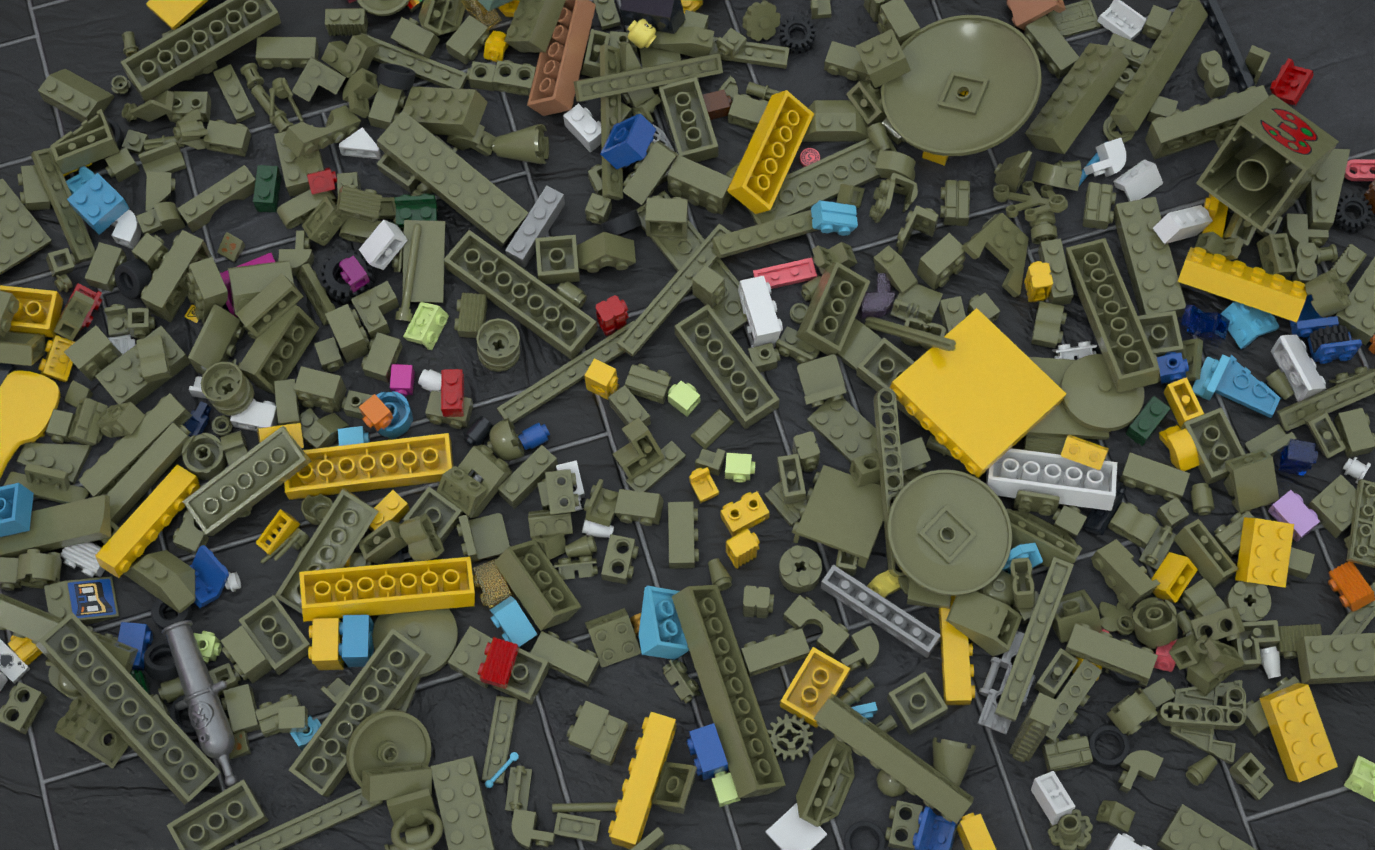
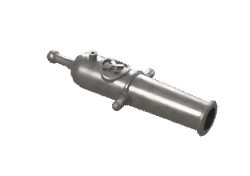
M180 621L162 630V634L167 637L185 695L184 700L176 703L175 708L179 711L187 707L189 708L188 714L191 725L196 730L201 749L205 755L218 760L225 775V784L231 787L238 781L236 775L233 774L229 761V754L233 750L235 740L218 697L219 691L227 687V682L224 680L216 684L212 682L191 629L192 621Z

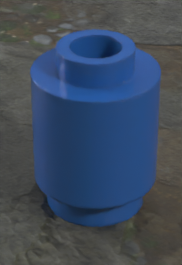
M538 422L521 431L522 434L518 435L525 450L529 448L532 450L548 441L547 436L550 433L545 424L540 425Z

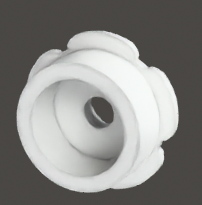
M229 572V577L225 583L227 590L231 589L232 592L241 588L237 572Z

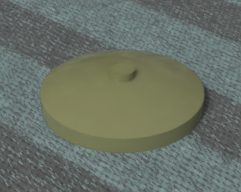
M1102 354L1084 356L1072 363L1066 370L1060 386L1067 393L1062 400L1067 413L1080 425L1095 431L1110 432L1128 426L1138 416L1144 402V387L1120 393L1117 392Z
M449 609L382 614L378 616L373 629V646L375 651L393 628L431 655L417 677L431 675L443 668L448 663L458 643L457 624Z
M394 709L376 712L357 726L349 740L346 752L349 773L357 785L362 788V770L423 763L428 766L431 757V741L424 725L409 713Z

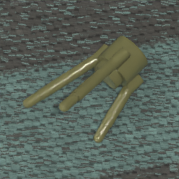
M285 78L275 79L272 82L273 88L269 89V116H273L275 95L281 99L288 97L299 121L303 122L304 120L292 97L293 93L289 88L287 80Z
M297 528L271 555H266L261 560V563H265L280 551L274 557V560L277 561L290 547L297 551L301 548L296 559L297 561L307 546L310 537Z

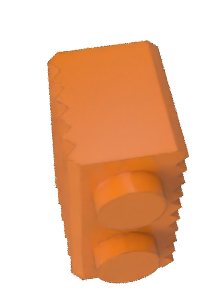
M1345 562V564L1329 571L1330 580L1328 583L1334 592L1338 591L1340 594L1339 599L1345 608L1349 607L1354 612L1375 601L1374 591L1353 562Z

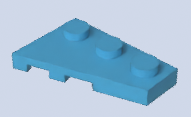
M1231 355L1215 393L1271 418L1281 398L1262 381L1257 380L1250 370L1241 366L1236 361L1237 359Z

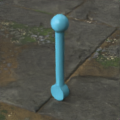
M512 752L510 759L490 780L485 782V786L491 788L493 782L513 761L519 759V755L516 752Z

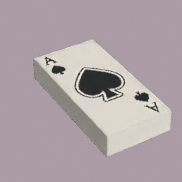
M0 639V670L15 684L30 668Z

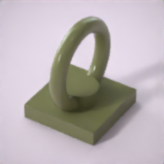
M429 788L386 800L394 823L391 830V839L397 849L428 850L439 841L443 832V824L438 816ZM425 823L434 825L431 837L420 844H407L400 838V833L405 832L406 828L416 827Z

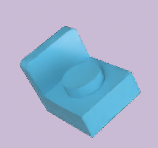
M875 702L851 707L866 719L873 718V715L877 713Z

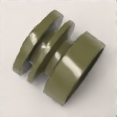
M497 318L487 321L480 327L476 340L478 358L482 365L491 371L497 372L506 371L513 367L520 356V336L515 325L508 320Z
M219 362L213 364L203 374L200 383L201 390L218 412L230 416L237 415L245 411L252 403L254 397L253 386L237 365L231 362Z

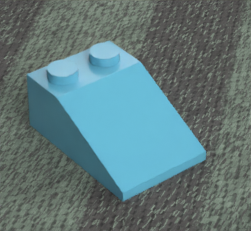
M652 586L645 587L639 627L642 655L675 660L689 651L671 597L680 591Z

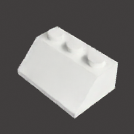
M1297 335L1280 336L1273 346L1271 353L1280 370L1285 372L1292 390L1295 392L1294 395L1297 401H1302L1325 391V380L1322 376H1319L1314 360L1309 358L1305 343Z

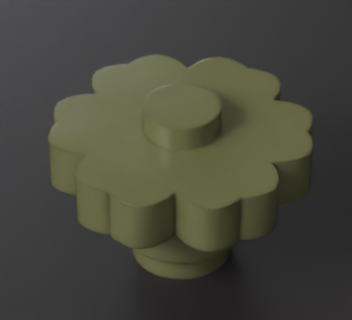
M764 0L761 4L754 2L748 7L743 17V28L747 30L746 34L748 37L756 41H760L762 38L768 40L776 33L775 28L780 25V14L776 12L777 8L775 5Z
M1074 809L1071 814L1062 816L1058 824L1052 825L1050 822L1051 828L1048 830V836L1051 839L1052 845L1060 846V850H1077V848L1084 850L1091 843L1090 834L1093 832V825L1088 816H1081L1080 810Z

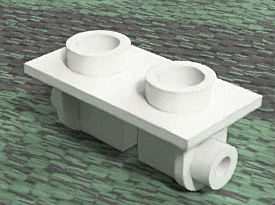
M1090 341L1079 342L1076 347H1070V344L1058 345V349H1053L1052 351L1058 353V356H1055L1054 359L1074 360V356L1080 359L1084 356L1096 354V351H1092V348L1097 347V345L1091 344Z

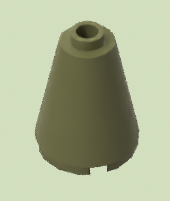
M537 124L498 136L492 142L493 152L498 157L546 164L547 162L544 159L549 157V139L544 137L543 132L547 131L546 127L543 124Z
M933 737V768L960 787L976 750V745H971V749L967 748V743L941 739V743H939L938 738Z

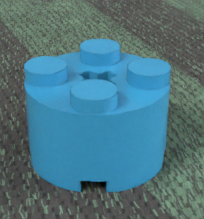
M395 391L377 394L376 396L391 411L393 419L389 426L384 429L381 428L379 431L376 430V432L390 439L403 435L408 431L413 421L412 411L407 399Z

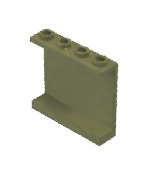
M823 465L821 472L817 471L813 480V483H815L814 489L810 488L806 500L809 501L807 505L803 504L799 516L802 518L800 522L796 521L792 533L795 534L793 542L798 543L800 536L859 557L857 566L865 568L884 521L881 485L871 483L858 487L852 475Z

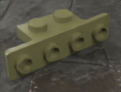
M27 463L24 469L25 474L10 472L4 484L6 486L20 483L34 493L33 497L64 504L87 499L90 493L86 488L70 485L68 473L63 470Z
M1084 659L1056 699L1061 703L1045 735L1052 741L1056 739L1067 722L1072 724L1078 715L1075 710L1079 705L1083 707L1090 698L1087 693L1102 673L1101 669L1088 660Z

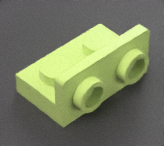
M420 302L403 337L407 341L423 344L427 349L432 350L449 315L438 305Z
M1358 755L1344 786L1374 802L1375 763Z

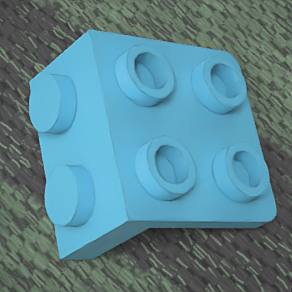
M1236 301L1218 316L1240 349L1246 348L1258 336L1276 331L1279 328L1276 318L1271 313Z

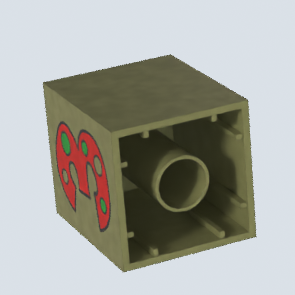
M1272 94L1237 122L1196 184L1261 232H1264L1295 204L1339 141Z

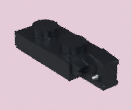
M1116 481V496L1112 510L1092 508L1083 524L1085 531L1103 535L1122 502L1126 488H1124L1121 482Z

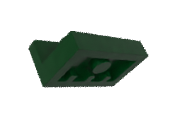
M424 193L420 196H410L405 194L394 198L396 225L398 227H404V220L437 221L435 195Z

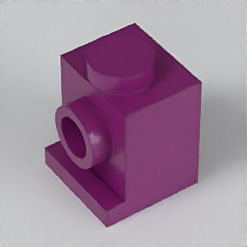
M354 256L345 258L339 263L343 271L340 274L344 281L349 284L353 293L370 282L367 273Z

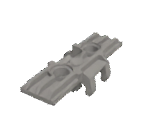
M1019 631L1015 634L1010 650L1003 654L1002 659L997 657L991 658V667L983 688L979 690V694L987 697L978 724L1003 734H1007L1011 720L994 714L998 705L996 699L1002 695L1013 666L1011 658L1017 655L1024 633ZM999 667L1006 669L999 691L992 689ZM1034 674L1032 675L1030 684L1028 686L1027 692L1025 694L1021 706H1026L1028 700V693L1030 691L1031 685L1034 684V681L1036 679Z

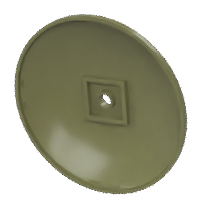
M961 15L931 23L904 41L900 47L911 71L883 84L881 87V98L886 117L894 131L903 140L915 148L931 154L964 156L990 149L1008 139L1022 127L1037 104L1041 91L1042 74L1034 47L1015 27L992 17ZM963 91L969 92L968 95L965 97L959 96V94Z

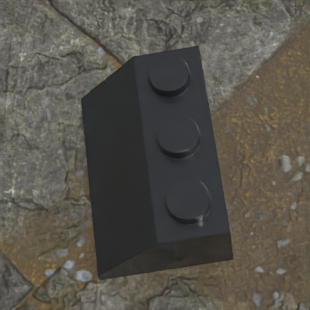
M622 0L620 11L626 26H630L634 20L638 22L640 19H645L656 31L675 34L686 20L681 0Z

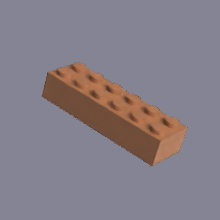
M590 0L565 1L547 50L539 54L527 106L543 116L572 109L575 96L573 81L579 79L596 7Z

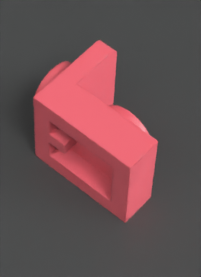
M1178 639L1167 645L1156 647L1155 654L1158 657L1154 668L1168 672L1173 671L1176 663L1169 651Z

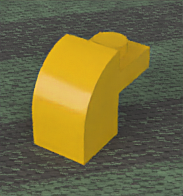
M1176 425L1159 432L1160 440L1169 449L1171 463L1177 469L1186 471L1200 465L1196 446L1186 428L1182 430Z

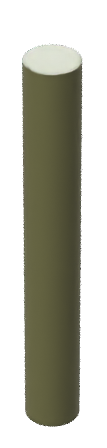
M617 802L552 804V812L615 811Z

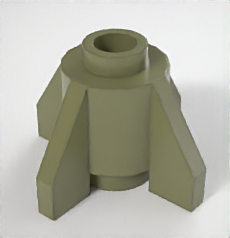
M200 109L189 111L173 128L175 139L197 150L205 148L204 138L200 137L208 134V130L204 128L202 121H197L201 119Z

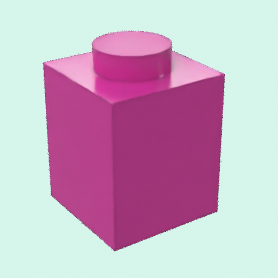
M392 364L391 392H398L404 397L413 395L415 372L412 365Z

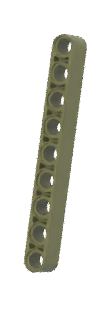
M882 388L875 394L873 401L887 563L890 574L894 577H900L905 574L896 571V561L892 556L887 539V519L891 507L889 501L891 498H896L897 494L904 487L896 394L892 389ZM882 393L889 396V403L881 401L880 395ZM883 414L890 416L891 423L889 425L882 421ZM885 435L892 437L893 444L891 446L884 442ZM887 456L893 457L895 461L893 467L887 465ZM889 477L895 478L897 482L895 488L888 485Z

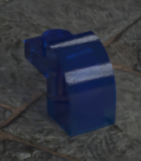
M1186 305L1181 324L1188 328L1187 332L1192 335L1207 339H1225L1230 320L1219 313H1205L1193 305Z

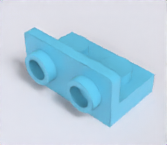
M1222 355L1219 361L1210 357L1206 358L1201 368L1200 379L1196 380L1192 387L1195 395L1210 401L1230 357Z
M1036 543L1018 545L1010 550L1008 560L1002 570L1008 571L1011 574V561L1018 558H1029L1032 568L1041 564L1043 560Z

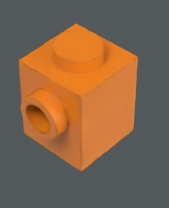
M375 394L359 406L360 412L364 416L362 420L369 428L373 426L379 431L381 428L384 429L389 426L393 419L391 411Z

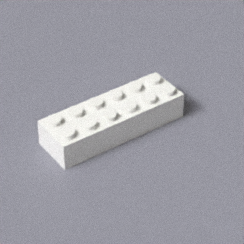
M1011 448L987 470L986 484L997 496L1016 498L1017 491L1023 490L1059 496V504L1111 511L1116 496L1117 462L1104 461L1102 468L1097 470L1061 457L1058 454Z

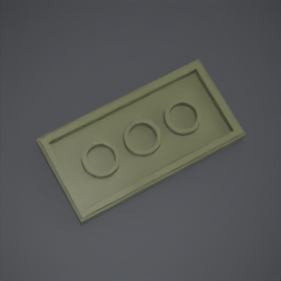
M404 220V235L408 241L404 244L403 292L413 226L420 224L421 233L410 302L444 303L445 221Z

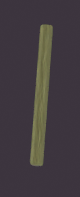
M872 316L865 319V326L870 329L945 351H954L956 349V342L952 339Z

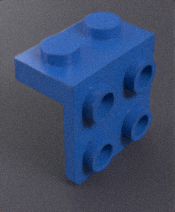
M1312 295L1306 296L1298 321L1289 320L1292 335L1309 337L1313 331H1319L1318 329L1320 328L1324 329L1327 326L1332 327L1333 325L1338 326V317H1321L1311 303L1313 301Z
M1348 332L1350 341L1322 344L1316 353H1313L1310 337L1307 339L1311 358L1314 362H1320L1321 364L1329 363L1336 359H1340V361L1352 359L1361 347L1362 341L1360 339L1352 340L1350 332Z
M202 545L198 548L192 565H190V567L195 569V604L199 608L220 597L229 577L227 568L217 560L211 550Z
M925 807L924 812L921 811L919 815V831L913 837L915 850H951L958 823L949 822L942 816L936 815L930 807Z

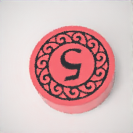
M807 148L800 154V163L803 167L820 160L819 152L813 148Z

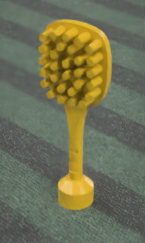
M13 371L7 375L0 386V479L8 462L20 445L30 442L34 443L39 437L45 436V430L48 427L53 409L56 410L58 408L59 399L61 398L60 389L53 380L46 376L30 371Z

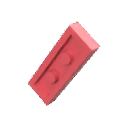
M812 258L753 270L754 278L764 276L765 281L769 282L771 289L809 281L817 277Z

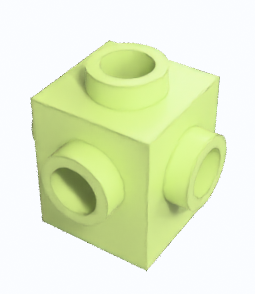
M202 631V634L193 633L204 662L216 661L222 649L220 640L212 632Z

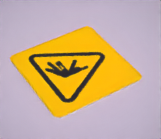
M192 304L184 317L197 323L198 319L194 311L196 307Z

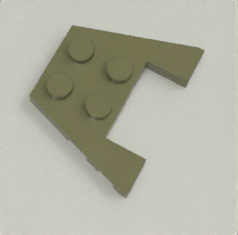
M999 213L985 224L980 232L973 235L969 242L962 245L961 248L970 257L976 259L980 257L985 246L1009 269L1002 287L1013 297H1017L1021 293L1029 238L1003 213Z
M1237 680L1229 683H1220L1207 695L1197 687L1176 689L1173 702L1217 705L1218 698H1222L1231 686L1237 685L1242 688L1243 681ZM1235 693L1229 694L1231 700L1239 701ZM1191 711L1185 712L1189 720H1195L1194 713ZM1207 713L1208 719L1215 722L1216 715ZM1170 726V734L1228 764L1234 763L1236 744L1213 740L1214 729Z

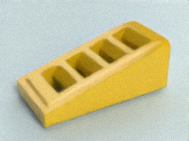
M280 509L256 541V544L267 554L271 555L300 526V523L289 513ZM269 540L272 543L268 545L266 541Z

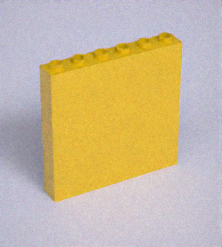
M976 308L944 336L956 342V349L954 351H945L935 347L930 348L899 375L889 388L895 392L896 401H899L910 415L915 416L920 421L921 426L929 430L941 445L950 450L951 455L955 459L960 460L969 473L979 478L1055 409L1067 393Z

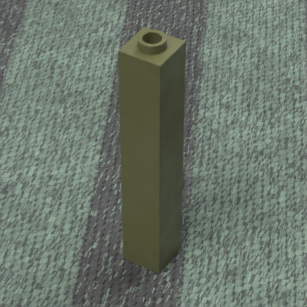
M172 423L107 494L110 497V520L115 525L120 522L182 454L183 445L190 438L189 434L191 433L182 424L177 426Z

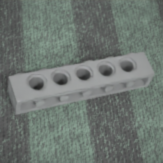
M835 565L831 567L821 581V589L924 657L928 658L939 642L940 634Z

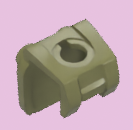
M892 173L888 179L881 180L879 188L876 187L873 194L876 204L875 206L872 205L869 217H872L875 223L880 222L886 209L890 208L893 192L906 195L902 211L906 212L917 197V184L897 173ZM896 184H901L906 187H899Z

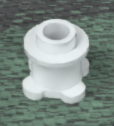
M1354 457L1353 460L1349 458L1343 467L1346 470L1344 475L1349 474L1357 479L1355 483L1358 484V481L1364 478L1371 463L1368 462L1365 465L1356 460L1357 457Z

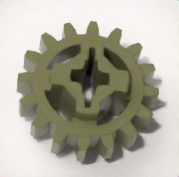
M785 714L784 720L778 716L776 719L777 724L770 723V727L773 730H767L768 735L771 736L770 740L773 749L776 750V758L782 755L783 761L790 757L791 761L794 762L795 756L802 759V752L809 753L807 745L811 746L813 743L812 740L808 739L813 737V732H807L810 724L803 725L804 718L798 721L796 720V714L793 715L792 719H789L788 714ZM784 725V730L775 735L777 730ZM792 725L799 727L801 730L797 731ZM787 734H791V737H794L792 742H789L786 738ZM804 741L802 746L796 750L797 743ZM778 745H783L787 748V751L781 749Z

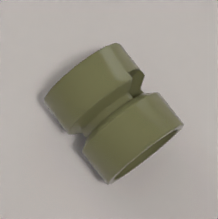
M1048 211L1039 214L1036 220L1029 221L1032 228L1030 230L1032 243L1040 245L1042 241L1058 239L1057 228L1054 226L1056 223L1054 212Z

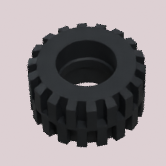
M347 249L343 250V253L337 251L334 257L330 255L328 257L329 261L323 263L324 269H321L322 283L329 297L332 300L335 299L338 304L343 302L344 305H349L352 302V298L374 288L373 282H375L371 265H369L361 253L357 255L355 250H351V253ZM352 256L356 258L370 280L369 283L354 293L351 291L349 284L337 282L341 275L340 273L343 272L339 263L345 258Z

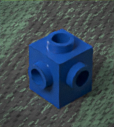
M1169 352L1164 356L1157 357L1161 384L1173 383L1186 378V371H1189L1187 359L1182 358L1181 352Z

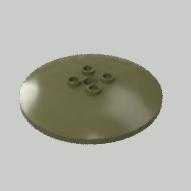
M936 470L914 478L897 494L890 507L887 519V539L897 565L914 583L936 594L959 596L985 587L999 575L1010 554L1012 529L1005 506L987 484L961 471ZM946 529L951 532V540L943 538L942 530Z

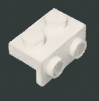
M1113 0L1110 7L1099 16L1097 21L1111 32L1132 41L1140 34L1147 19L1121 0Z

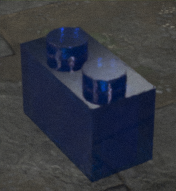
M1290 439L1281 451L1279 471L1304 476L1307 470H1311L1312 464L1316 463L1318 451H1315L1316 443Z

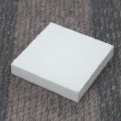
M797 803L765 832L781 850H812L827 836V833L820 826L815 827L799 818Z

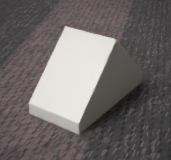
M363 127L339 143L340 152L344 156L381 159L379 147H377Z

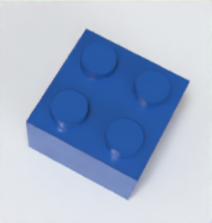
M637 114L615 124L601 151V155L616 169L624 166L627 167L635 161H641L647 155L646 151L654 139L653 136L656 128L642 114Z
M715 724L689 731L690 738L687 739V746L690 755H695L696 757L693 760L694 766L697 767V775H702L704 781L715 777L714 775L719 772L727 771L728 773V763Z

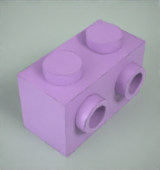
M1292 490L1276 501L1268 510L1278 522L1294 524L1293 539L1296 542L1302 539L1320 522L1317 514L1312 509H1308L1301 496Z

